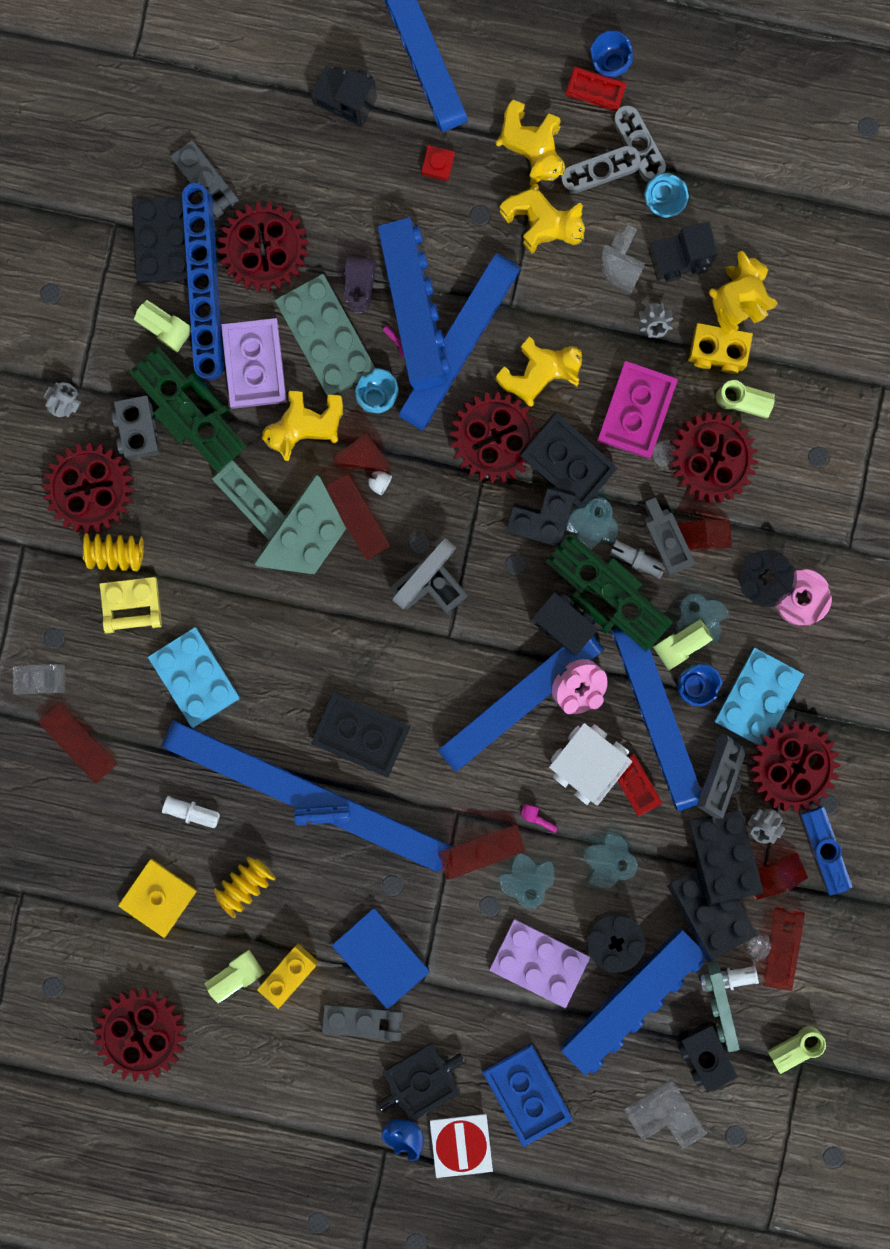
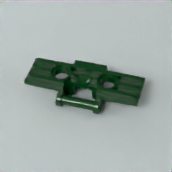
M159 347L155 348L129 371L133 378L160 407L154 412V418L159 423L164 424L174 436V441L179 446H182L187 438L217 473L247 448L222 419L230 411V408L227 405L223 406L200 380V376L196 372L186 378ZM167 381H173L177 385V391L172 396H165L162 393V385ZM191 386L214 411L207 417L202 414L185 394ZM205 425H213L214 432L209 438H202L198 433Z
M573 533L568 536L545 562L577 590L570 599L597 621L596 623L603 628L602 632L604 634H607L616 625L647 652L673 623L638 592L644 585L642 582L630 574L614 558L606 564ZM585 566H591L596 571V577L591 581H585L580 577V570ZM587 590L594 594L597 593L611 606V609L615 612L611 619L583 596ZM628 603L635 604L638 608V615L632 619L626 618L622 614V608Z

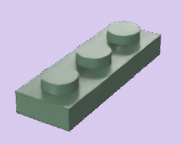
M232 460L212 480L269 540L285 516Z
M719 962L707 963L709 974L704 975L708 992L714 991L716 998L715 1000H710L714 1017L720 1016L722 1025L716 1026L720 1042H726L728 1052L740 1050Z

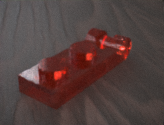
M775 907L763 986L792 991L805 918L803 911L795 910L793 913L785 911V908ZM784 923L792 924L791 932L782 931Z

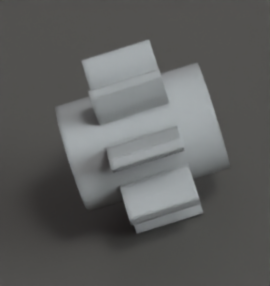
M663 303L648 304L644 311L639 312L640 331L647 330L649 338L663 337L668 330L673 329L672 310L668 309L665 311Z
M65 382L55 383L53 388L48 387L44 398L47 399L45 406L54 416L69 417L71 412L75 413L81 403L76 400L79 393L71 384Z
M758 809L757 813L753 814L748 821V825L753 827L750 834L760 843L771 842L774 844L776 839L780 838L785 830L780 825L783 818L772 809Z

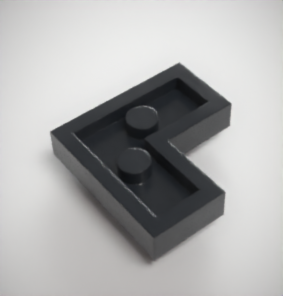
M548 485L541 510L514 503L506 532L559 547L575 492Z

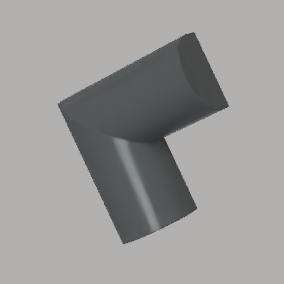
M430 555L389 588L394 597ZM442 565L405 610L407 611L429 593L441 609L448 614L461 604L468 595Z

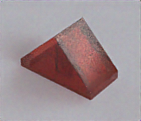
M367 433L334 456L335 466L375 472L383 471L389 474L391 471L390 464Z
M704 519L677 524L690 551L732 548L730 520Z
M797 852L757 868L764 893L754 897L756 900L787 892L808 878Z

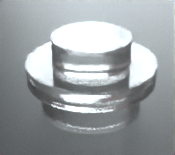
M670 440L659 442L654 447L652 453L654 462L661 468H671L668 464L675 461V457L667 454L676 449V447L670 444Z
M757 934L758 936L750 939L747 944L746 953L756 962L761 958H766L771 949L769 936L765 934Z

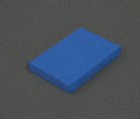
M375 907L332 944V947L387 1010L430 973L426 965Z
M532 1043L482 1070L523 1147L573 1120Z

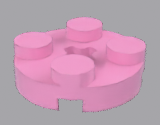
M796 570L797 583L794 592L790 597L787 596L781 601V604L774 607L778 610L779 615L791 624L798 626L811 625L824 618L830 609L832 597L828 588L829 585L825 578L815 571ZM805 590L808 592L807 598L810 601L808 604L804 602L800 605L797 603L798 598L795 596L797 592L802 593Z
M580 659L569 663L565 667L567 671L562 676L558 674L553 682L552 696L567 714H580L590 709L599 708L604 701L603 695L607 688L606 673L588 659ZM583 682L584 686L580 690L576 691L575 689L579 688L580 684Z

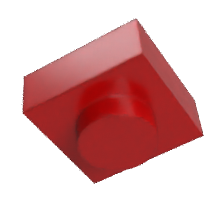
M428 145L422 175L449 181L455 152Z

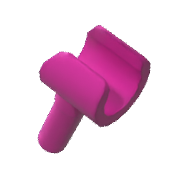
M387 325L383 331L399 347V355L405 358L402 351L401 338Z
M524 804L521 813L523 819L541 825L553 833L557 831V826L541 817H537L538 807Z

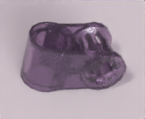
M347 256L344 297L348 308L355 313H363L371 304L376 260L373 258ZM357 293L362 294V297L359 298V302H355L353 299L356 297Z

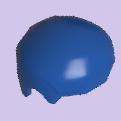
M608 30L599 34L591 44L592 63L596 72H599L600 75L617 77L628 71L633 62V49L629 38L623 33Z
M693 664L686 667L680 674L677 690L681 699L691 706H705L717 698L718 690L723 682L718 670L708 664Z
M404 1119L391 1120L385 1124L381 1138L387 1145L394 1148L395 1154L406 1151L408 1152L409 1161L419 1159L424 1143V1135L420 1127Z

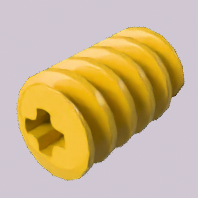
M85 533L83 538V560L88 569H93L96 563L101 570L106 568L107 563L110 570H116L118 564L123 571H126L129 565H131L133 571L140 569L144 553L142 536L138 544H135L133 536H129L128 542L124 543L122 535H118L116 543H113L109 534H107L105 542H101L99 534H96L94 541L90 542L89 534Z
M247 857L246 860L249 867L239 865L240 876L231 872L230 876L233 882L229 883L223 880L222 885L225 890L221 891L217 888L213 890L219 905L234 919L236 918L234 910L238 912L244 910L242 902L246 904L252 902L250 893L254 896H258L261 893L258 885L263 888L269 886L266 877L271 880L276 879L271 870L258 859L254 860Z

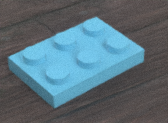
M196 627L148 657L192 728H195L241 699Z
M753 648L714 722L752 743L762 745L764 742L760 735L771 736L769 727H777L804 674Z

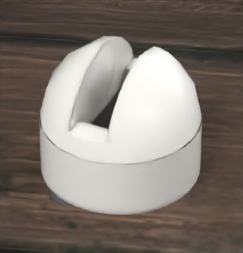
M376 471L372 473L375 479L369 478L368 485L374 492L382 495L387 489L392 476L383 471Z

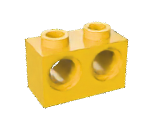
M697 323L693 332L688 361L695 362L694 366L710 369L711 366L722 367V371L725 373L738 374L739 371H743L747 367L753 333L735 331L727 335L721 327ZM703 341L709 342L713 347V352L710 354L703 353L699 348V343ZM736 347L740 352V358H730L727 354V348Z
M297 943L260 985L257 991L279 1009L317 966L319 961Z

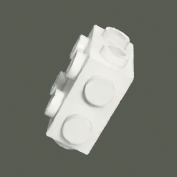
M584 723L581 728L577 726L568 737L570 742L566 747L556 751L551 758L552 764L549 768L555 772L553 778L566 788L570 784L577 790L574 795L588 805L591 801L598 806L632 761L627 757L629 751L617 741L614 745L610 744L605 740V737L608 735L595 724L590 728Z

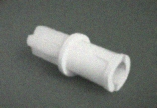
M167 796L162 809V813L185 819L186 823L191 821L210 828H215L220 818L218 812L197 806L196 802L192 801L190 804Z
M755 965L730 970L729 967L727 971L721 972L725 988H731V990H734L733 987L759 984ZM702 975V989L707 992L705 977Z

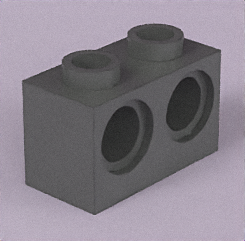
M148 396L114 402L115 410L111 411L114 426H119L120 437L116 438L119 453L124 454V457L128 460L162 454L156 421L153 416L152 400ZM131 409H138L139 417L133 422L127 421V412ZM143 436V446L139 449H133L131 446L133 438Z

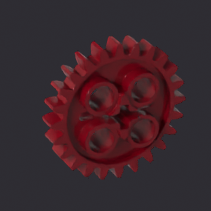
M258 201L255 210H252L246 204L245 214L236 210L238 219L234 220L228 217L227 220L231 227H222L221 229L227 237L218 239L219 243L225 246L219 249L218 253L220 256H227L221 261L223 267L230 266L226 271L227 275L232 276L236 274L234 279L236 284L244 280L245 290H248L253 284L256 293L260 292L262 286H265L267 292L271 293L272 285H276L277 289L281 291V282L283 281L291 285L289 276L292 274L299 278L300 274L296 268H305L306 264L301 258L309 257L308 251L302 249L308 246L309 242L307 239H300L306 235L305 228L297 229L301 225L300 219L291 221L293 217L291 210L283 215V206L279 205L276 210H273L271 202H268L266 209H262ZM259 224H264V238L268 246L266 247L269 267L267 272L263 269ZM274 227L283 229L282 235L277 238L269 236V232ZM247 230L255 232L254 238L250 241L241 239L242 234ZM275 255H285L286 261L282 265L273 264L272 259ZM255 257L259 260L254 268H246L244 266L248 258Z
M486 392L483 394L482 402L477 396H474L472 398L474 406L466 402L463 405L466 413L457 411L456 415L461 421L451 422V425L457 431L449 433V437L456 439V442L452 443L449 447L459 451L453 458H462L464 460L460 465V469L466 466L470 467L468 476L478 472V481H482L487 475L491 484L494 483L496 476L499 477L501 483H504L506 481V474L513 480L516 478L515 469L521 473L526 471L523 462H526L518 455L533 438V433L540 430L539 427H531L530 424L536 417L527 418L526 413L530 408L526 407L521 410L519 408L520 399L514 404L510 403V394L504 400H501L499 392L495 393L493 399ZM495 413L505 414L507 417V424L505 426L496 424L494 420ZM476 424L481 427L483 432L481 438H474L470 435V425ZM511 426H516L517 428L515 431L502 436L497 443L492 441L477 450L472 449L473 445L486 440L492 433L496 435ZM513 437L518 440L520 445L518 451H511L507 447L506 442L508 438ZM485 449L491 450L495 455V460L491 464L484 462L482 459V451Z
M709 412L702 414V419L696 415L692 417V423L689 421L682 423L685 431L682 429L675 431L679 439L670 441V444L676 447V449L667 453L669 456L675 457V461L670 462L668 466L676 467L677 470L671 477H680L681 480L678 482L677 487L686 485L685 495H691L695 492V501H699L704 497L705 503L708 504L712 503L714 498L716 503L724 502V497L727 500L734 499V493H743L741 485L748 486L751 484L746 476L756 474L754 470L750 469L751 465L758 464L757 460L751 458V455L758 452V450L750 449L749 447L753 443L754 438L746 439L745 435L749 429L739 430L740 420L731 424V415L724 416L722 420L720 412L714 413L712 418ZM702 433L709 437L708 446L703 445L701 442ZM719 435L722 436V439H721V442H720V443H719ZM727 443L731 444L734 448L732 457L726 452ZM693 459H696L700 464L698 473L692 469L691 462ZM718 469L722 470L725 475L723 483L717 479ZM707 473V481H704V475Z
M92 443L87 444L86 450L80 444H76L75 453L66 448L67 457L63 458L57 454L56 457L60 463L58 465L49 464L50 468L54 470L53 474H44L51 481L50 484L42 485V488L50 491V494L44 496L43 499L53 502L47 510L50 512L58 511L54 519L59 521L65 518L63 526L68 528L73 523V531L77 533L82 526L84 532L90 534L92 527H94L97 533H101L103 524L108 529H112L111 520L114 519L120 523L121 519L118 514L120 512L129 513L124 504L133 503V500L128 498L127 494L135 492V489L127 484L134 481V478L132 476H125L130 467H120L124 459L119 456L113 460L115 451L110 449L104 454L105 447L101 444L97 447L96 451H94ZM99 465H104L106 468L105 475L100 479H95L93 476L94 469ZM76 471L78 473L77 482L73 485H67V475L70 472ZM109 481L113 482L112 486L92 488L90 490V495L84 491H80L77 493H73L69 496H65V492L86 489L87 483H90L93 486H99ZM105 492H110L112 495L110 504L101 506L99 502L100 496ZM82 498L85 506L82 511L75 513L72 509V504L76 499Z
M791 720L789 728L786 723L779 722V731L769 727L771 736L768 737L761 734L760 737L764 743L762 745L754 743L753 745L758 750V754L749 755L750 758L756 760L755 764L748 766V769L756 772L749 779L753 782H759L754 787V790L758 793L763 792L761 799L764 801L770 800L769 805L776 808L780 804V809L785 812L790 806L793 812L798 813L800 805L808 811L809 802L819 806V796L828 798L825 789H835L830 780L839 778V775L833 773L834 768L840 767L839 763L833 761V758L837 757L839 753L830 750L835 743L830 740L825 741L828 734L823 731L818 733L819 727L815 725L809 728V723L802 721L798 726L796 721ZM789 741H793V750L786 754L784 750L785 745ZM806 744L807 747L803 750V745ZM816 754L817 762L812 767H809V758L811 755ZM792 763L798 765L796 770L791 768ZM779 766L780 774L772 779V769ZM803 779V788L795 791L796 782Z
M147 987L142 989L140 995H138L136 988H132L130 997L122 991L119 994L120 1001L114 997L109 1000L112 1008L104 1006L101 1009L106 1017L99 1016L96 1019L102 1027H97L93 1031L101 1035V1038L95 1040L94 1044L102 1045L103 1047L97 1055H106L108 1057L103 1063L104 1066L110 1063L114 1064L113 1074L119 1069L123 1070L122 1079H125L129 1073H132L134 1082L138 1080L140 1074L143 1075L145 1081H148L151 1072L159 1078L161 1076L160 1068L167 1072L171 1069L168 1060L173 1063H177L179 1060L174 1052L182 1053L184 1051V1047L178 1044V1042H183L187 1039V1036L180 1034V1031L184 1030L187 1025L178 1024V1020L183 1016V1013L174 1014L173 1010L176 1008L177 1003L168 1006L166 1004L169 998L168 995L161 1000L158 999L159 990H155L149 996ZM142 1009H150L153 1012L154 1020L152 1022H146L142 1019ZM129 1011L134 1013L135 1022L129 1016ZM116 1021H124L128 1025V1032L126 1034H121L116 1030ZM138 1030L146 1032V1036L143 1039L135 1037V1033ZM153 1036H163L166 1046L163 1048L156 1047L152 1041ZM146 1047L152 1053V1057L147 1056ZM127 1048H137L140 1058L137 1060L129 1058Z

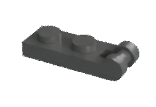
M193 140L170 156L190 184L199 183L210 192L212 197L218 192L224 195L216 202L213 199V213L216 218L220 217L223 214V210L229 205L233 207L239 202L238 198ZM197 192L203 200V192Z
M725 734L720 735L715 741L717 750L697 804L698 808L714 818L721 819L724 817L746 754L744 746L739 743H733V739Z
M325 1003L322 1034L401 1041L402 1031H399L400 1021L403 1020V1011ZM380 1019L389 1020L388 1029L380 1028Z

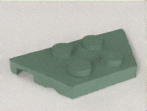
M315 474L313 475L253 564L258 567L315 574L346 530L320 477Z

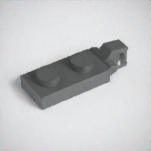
M656 497L646 501L644 507L649 517L644 518L645 527L668 576L694 566L695 561L673 514L669 513L668 509L662 511Z

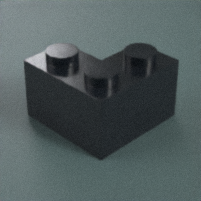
M325 66L311 94L312 102L314 105L363 128L377 99L375 80L372 79L373 77L369 73L360 69L356 72L349 68L348 72L339 67L332 69Z
M709 221L684 227L679 235L651 242L649 247L657 281L665 279V282L682 278L681 274L692 272V275L707 272L708 267H711L718 255Z
M554 592L530 622L550 639L553 638L573 656H576L597 632L598 628L594 626L597 621L585 611L581 614L572 607L575 603L564 593L558 596Z

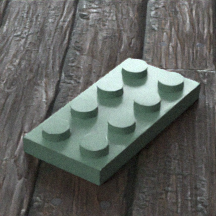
M324 274L275 300L327 397L328 395L339 394L357 384L361 376H366L373 372L375 366Z

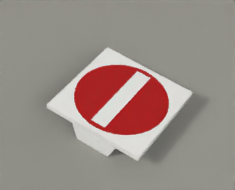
M486 1114L430 1120L436 1178L493 1172Z

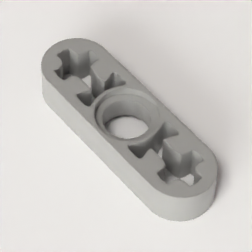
M632 106L619 108L614 117V127L624 146L632 147V141L635 138L641 137L645 139L647 148L644 151H638L640 157L644 158L652 152L653 154L649 157L651 164L659 166L657 174H664L666 169L665 161L638 111ZM624 114L627 118L633 117L631 127L634 132L629 137L626 135L630 133L628 124H621L622 115ZM644 158L641 161L638 172L643 180L649 182L655 175L652 171H646L648 162Z
M624 146L569 166L562 175V182L568 191L579 193L636 172L640 167L641 157L634 147ZM629 153L630 157H636V159L632 160V166L627 167L625 163L617 165L620 170L618 172H615L614 165L610 160L615 157L616 163L623 161L624 154ZM599 162H605L609 165V172L604 177H597L594 174V167ZM588 167L593 181L588 182L586 176L579 179V185L574 186L572 182L568 183L572 173L576 172L578 176L586 174L584 168Z
M445 538L400 589L392 601L404 610L451 556L456 546Z

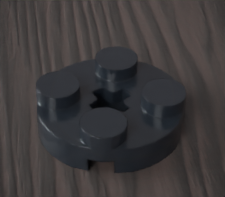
M762 550L757 553H751L746 557L745 563L740 570L739 583L741 591L747 598L759 606H777L794 592L797 583V572L791 561L778 551ZM770 571V574L775 576L774 581L771 580L768 585H764L765 583L761 578L766 572Z

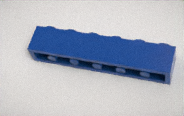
M410 217L380 225L378 230L410 384L415 391L448 383L446 373H450L451 370L447 356L442 355L441 347L445 346V341L441 329L437 330L436 321L440 320L436 303L432 304L430 295L434 294V288L431 278H426L425 269L429 268L425 251L421 252L419 243L423 242L420 226H415Z
M679 927L560 1045L561 1052L585 1076L589 1072L593 1074L599 1070L604 1064L603 1058L610 1051L612 1053L618 1051L625 1042L623 1038L630 1031L632 1033L638 1031L645 1022L643 1018L650 1011L652 1013L658 1011L665 1003L663 998L670 991L672 993L677 992L685 983L683 978L690 971L695 973L704 965L705 961L703 958L705 956L700 947Z

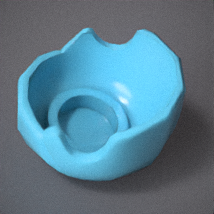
M660 173L647 183L644 198L647 207L653 213L668 218L680 214L686 208L689 194L685 182L671 173Z
M375 368L372 373L361 376L355 388L357 403L366 412L383 413L389 410L394 405L398 396L397 379L390 371Z

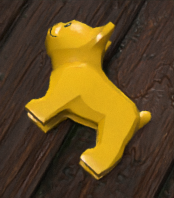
M512 100L504 113V123L501 134L496 141V146L500 147L503 145L507 149L529 159L531 164V186L541 180L554 181L556 178L561 177L565 171V163L555 151L553 138L560 130V118L548 113L539 127L521 126L520 120L525 115V112H523L525 104Z
M533 184L529 190L508 197L499 207L500 215L507 224L511 223L516 215L528 216L531 228L523 235L525 239L523 244L531 254L536 251L538 244L560 239L566 243L577 245L585 237V227L581 218L583 205L578 203L568 211H559L538 191V184Z
M743 251L738 252L739 264L737 266H727L725 268L727 275L733 281L721 286L718 290L712 288L709 290V294L713 298L712 302L718 316V322L723 332L727 335L739 329L738 324L750 317L754 324L762 321L768 315L766 311L775 308L778 304L775 299L768 296L763 284L769 270L768 267L756 258H748Z
M529 336L521 346V351L529 360L524 376H512L510 371L503 367L495 378L505 391L515 394L531 407L534 405V398L554 379L568 380L571 384L578 386L580 380L578 373L582 365L583 354L580 349L574 346L564 347L558 351L541 349L535 346V341Z
M289 391L288 400L291 403L289 409L284 413L281 420L266 426L261 437L262 441L269 448L280 452L285 461H289L294 445L301 439H330L332 443H337L339 420L343 415L342 397L339 395H328V408L319 415L304 408L303 392Z

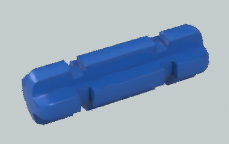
M339 805L336 809H333V806L310 807V810L307 811L306 808L294 810L296 825H307V822H311V824L334 823V820H338V823L350 821V808L348 805Z

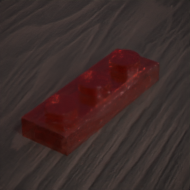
M349 474L325 487L366 561L390 548L387 539Z
M58 703L38 722L95 784L99 783L118 765L61 703Z
M512 825L438 852V856L446 880H450L526 852L518 826Z

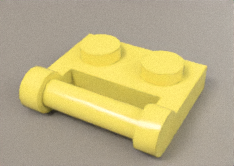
M156 577L100 583L105 634L114 633L115 630L126 628L162 627ZM150 607V615L116 619L113 616V611Z

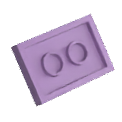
M277 318L221 324L231 409L287 403Z
M513 919L489 971L566 1008L590 956Z

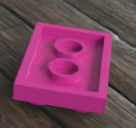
M625 361L597 441L650 459L678 379Z

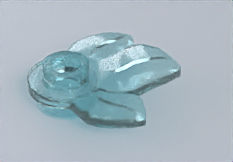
M593 498L587 503L585 508H578L570 515L566 524V530L577 533V538L592 550L601 539L608 543H615L618 535V524L612 518L610 503L603 498ZM596 507L600 508V514L598 516H595Z
M700 594L687 595L680 605L682 616L677 622V632L679 633L701 619L713 637V640L709 643L717 644L721 636L719 622L730 617L729 611L718 600H706ZM693 602L698 603L700 606L699 612H692L690 604Z
M608 832L605 838V845H592L583 851L586 861L595 869L589 879V883L593 886L600 888L612 887L619 879H630L637 872V860L628 852L625 839L618 834ZM622 860L628 864L626 871H621L618 867L619 862Z
M519 853L513 862L512 874L499 876L501 889L507 896L517 898L520 905L524 908L535 909L543 903L545 891L553 885L555 871L551 861L544 862L536 867L535 863L528 856ZM529 889L536 892V897L532 900L525 897V893Z

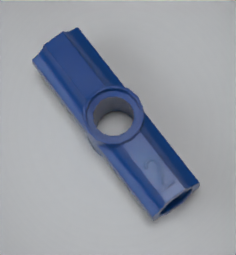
M825 807L814 808L800 814L811 844V853L817 861L828 895L839 894L853 888L841 855V847L836 841ZM825 843H829L832 846V854L828 858H823L820 854V849Z

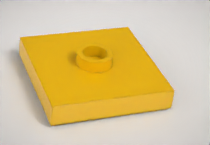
M150 859L119 904V907L165 938L198 890L153 859Z

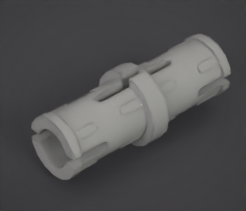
M616 539L613 547L622 550L623 553L611 549L610 557L632 565L631 568L634 570L639 568L658 579L661 578L663 572L653 568L655 565L665 570L661 560L645 554V550L641 548L639 550L634 549Z

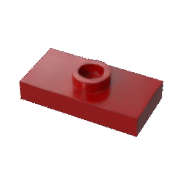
M574 67L565 96L617 111L627 83Z
M635 754L628 757L632 763L617 781L639 818L663 803Z

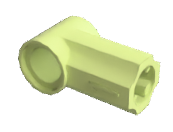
M148 300L141 304L136 311L134 321L158 336L157 339L177 353L191 334V327L174 315L170 316Z
M737 380L728 381L716 393V401L721 408L727 410L735 409L766 419L769 418L775 401V394L744 386ZM726 389L734 390L737 396L736 401H730L726 398Z
M699 619L676 635L673 633L653 646V648L669 671L689 658L688 655L712 641L713 637L707 626Z
M247 950L231 961L227 968L204 984L211 997L219 1003L242 986L245 988L253 983L265 972L251 951Z
M806 1026L799 1030L797 1035L769 1049L768 1053L781 1074L809 1058L821 1056L826 1049V1042L817 1028ZM808 1037H818V1042L814 1047L808 1048L804 1046V1042Z

